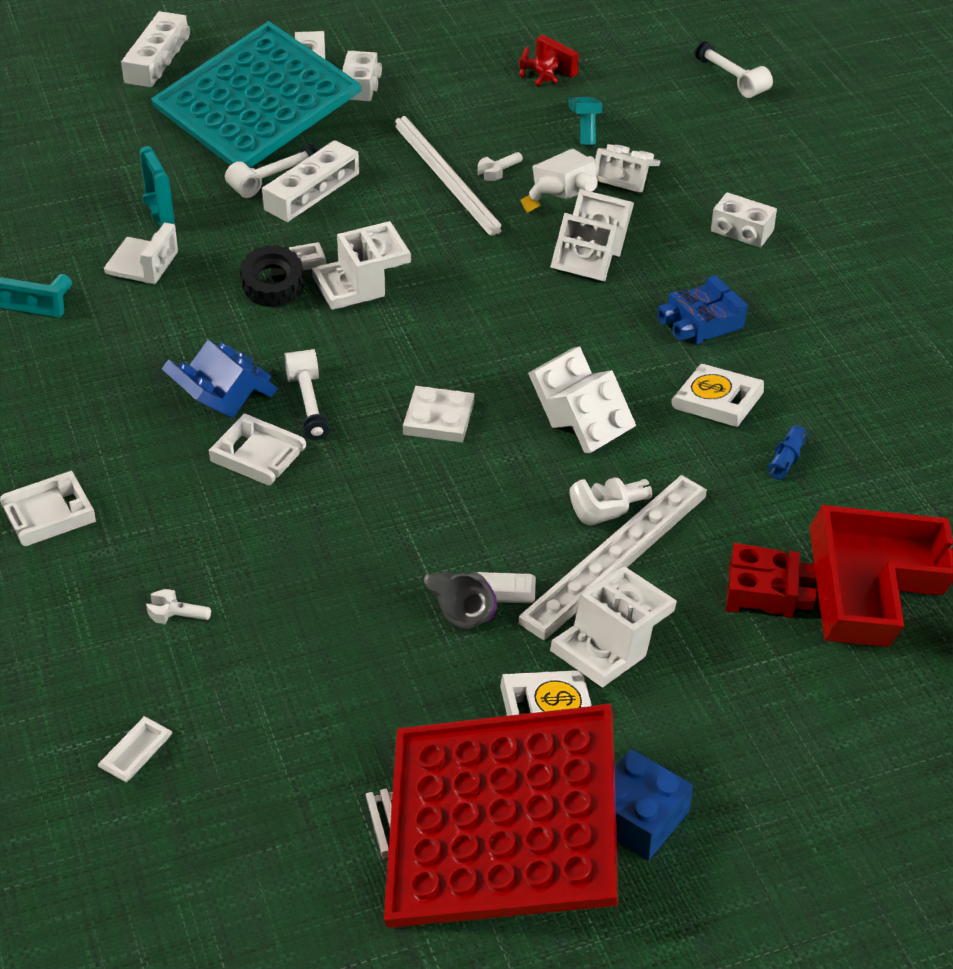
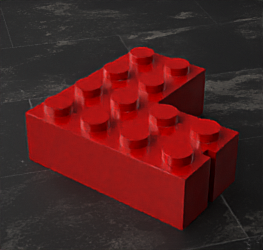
M822 505L809 527L824 641L890 647L904 627L899 591L944 595L953 583V549L950 548L953 544L949 518Z

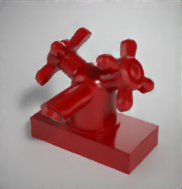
M543 34L536 38V58H528L529 48L526 47L519 59V76L521 78H524L526 68H531L540 75L535 81L536 86H540L543 81L557 83L558 80L554 76V70L570 78L578 74L579 53Z

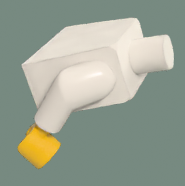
M570 149L532 166L535 185L530 190L529 195L520 201L528 213L541 206L538 200L544 194L568 199L578 195L579 189L590 192L594 191L598 184L596 178L598 167L595 159L592 156L587 157L575 149Z

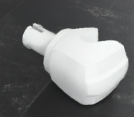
M611 478L606 481L604 486L595 483L591 489L586 480L583 479L574 483L569 490L571 503L578 518L582 523L590 526L619 518L627 513L629 503L647 500L652 496L651 486L643 488V486L649 484L646 479L624 485L619 478Z

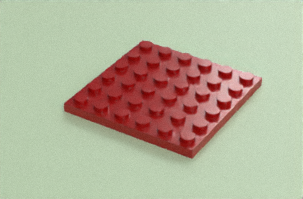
M611 704L397 729L384 922L388 928L618 906L614 718Z

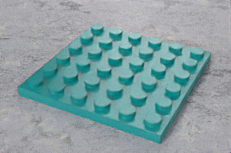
M268 21L151 98L153 107L229 165L235 162H244L251 168L362 92L360 83Z

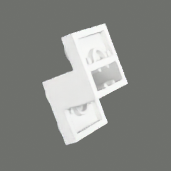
M579 189L573 215L564 213L550 267L606 281L612 255L620 257L634 203Z
M389 221L337 234L338 262L312 268V276L331 310L343 308L348 305L385 296L384 269L410 263L411 253Z
M580 346L566 351L528 373L552 428L573 426L584 453L595 451L636 426L613 371L592 374Z
M623 566L580 595L574 626L552 640L550 651L603 688L646 657L653 626L674 612L677 601Z

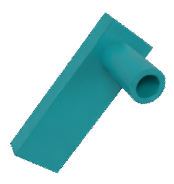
M568 97V108L574 113L580 114V144H596V114L602 113V102L594 97Z
M59 274L50 285L0 277V308L60 318L64 314L63 295L72 286V281L65 274Z

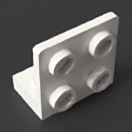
M607 144V148H598L595 161L598 167V174L596 178L597 181L636 192H643L649 166H659L660 160L653 159V153L645 151H632V153H629V147Z
M164 222L159 231L153 235L151 241L126 237L104 267L105 274L156 284L178 252L175 224Z

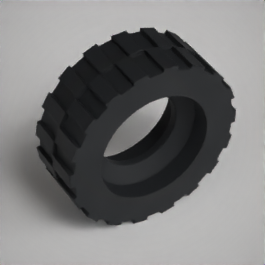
M265 245L264 247L254 249L251 253L249 252L245 260H242V267H240L242 289L246 297H249L253 303H258L259 306L263 307L284 306L286 303L294 301L295 297L301 294V289L304 287L302 261L290 248L280 247V245ZM269 268H279L286 272L285 280L276 284L262 283L259 281L258 275L261 271Z

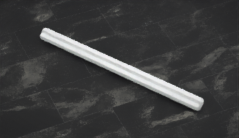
M403 116L401 119L397 118L395 122L397 123L396 128L484 230L490 236L499 234L501 232V223L406 116Z

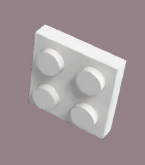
M415 386L403 423V435L463 443L474 406V393Z

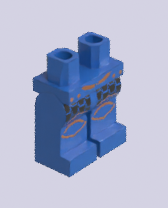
M713 275L706 278V284L692 290L684 289L680 292L669 293L668 303L658 307L657 319L662 325L673 322L672 331L679 341L689 338L697 345L703 343V339H711L744 328L748 304L734 291H730V288L721 279Z

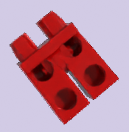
M733 543L729 562L725 612L739 613L740 607L761 609L770 614L783 613V617L793 618L795 609L813 611L816 589L799 585L814 587L816 580L814 564L800 562V552L790 551L787 554L781 550Z

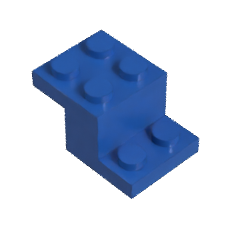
M208 339L190 365L184 361L179 365L168 359L162 368L166 374L197 401L234 418L254 389L271 398L278 389L269 381L272 376L259 366L254 368L252 365L253 359L241 351L236 355V350L223 341L218 345Z

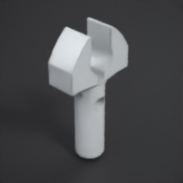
M516 152L497 161L485 157L478 163V175L484 173V180L487 181L499 180L503 178V169L520 163L523 159L522 155Z
M164 589L150 594L152 604H146L148 615L156 623L166 624L168 618L173 615L208 620L211 616V609L209 607L178 602L174 590Z

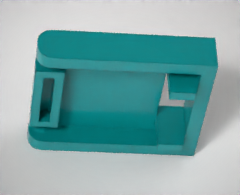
M150 146L142 147L139 154L145 194L142 195L143 203L149 206L152 211L153 222H158L160 228L164 222L175 224L169 177Z

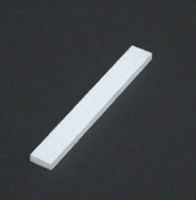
M682 475L679 476L519 616V625L545 641L577 612L580 595L621 567L625 566L627 568L706 498L707 489Z

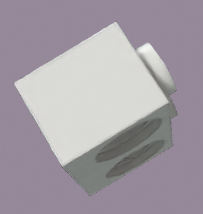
M348 51L342 71L359 82L362 92L350 100L371 101L373 91L377 92L378 78H381L382 64L377 61V53Z
M727 192L713 209L711 231L761 248L774 231L777 208Z

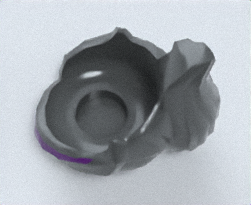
M444 571L443 573L435 572L424 576V583L439 602V607L445 619L459 629L469 630L475 628L478 624L489 622L494 617L497 609L496 596L490 584L481 574L473 572L459 573L457 575Z

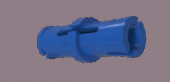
M792 426L788 430L784 441L779 442L775 448V456L767 467V471H771L769 473L771 477L784 479L791 464L795 463L800 457V448L808 436L807 433L804 434L806 431L802 427Z

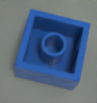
M630 749L615 766L617 842L649 861L689 813L693 785L635 750Z

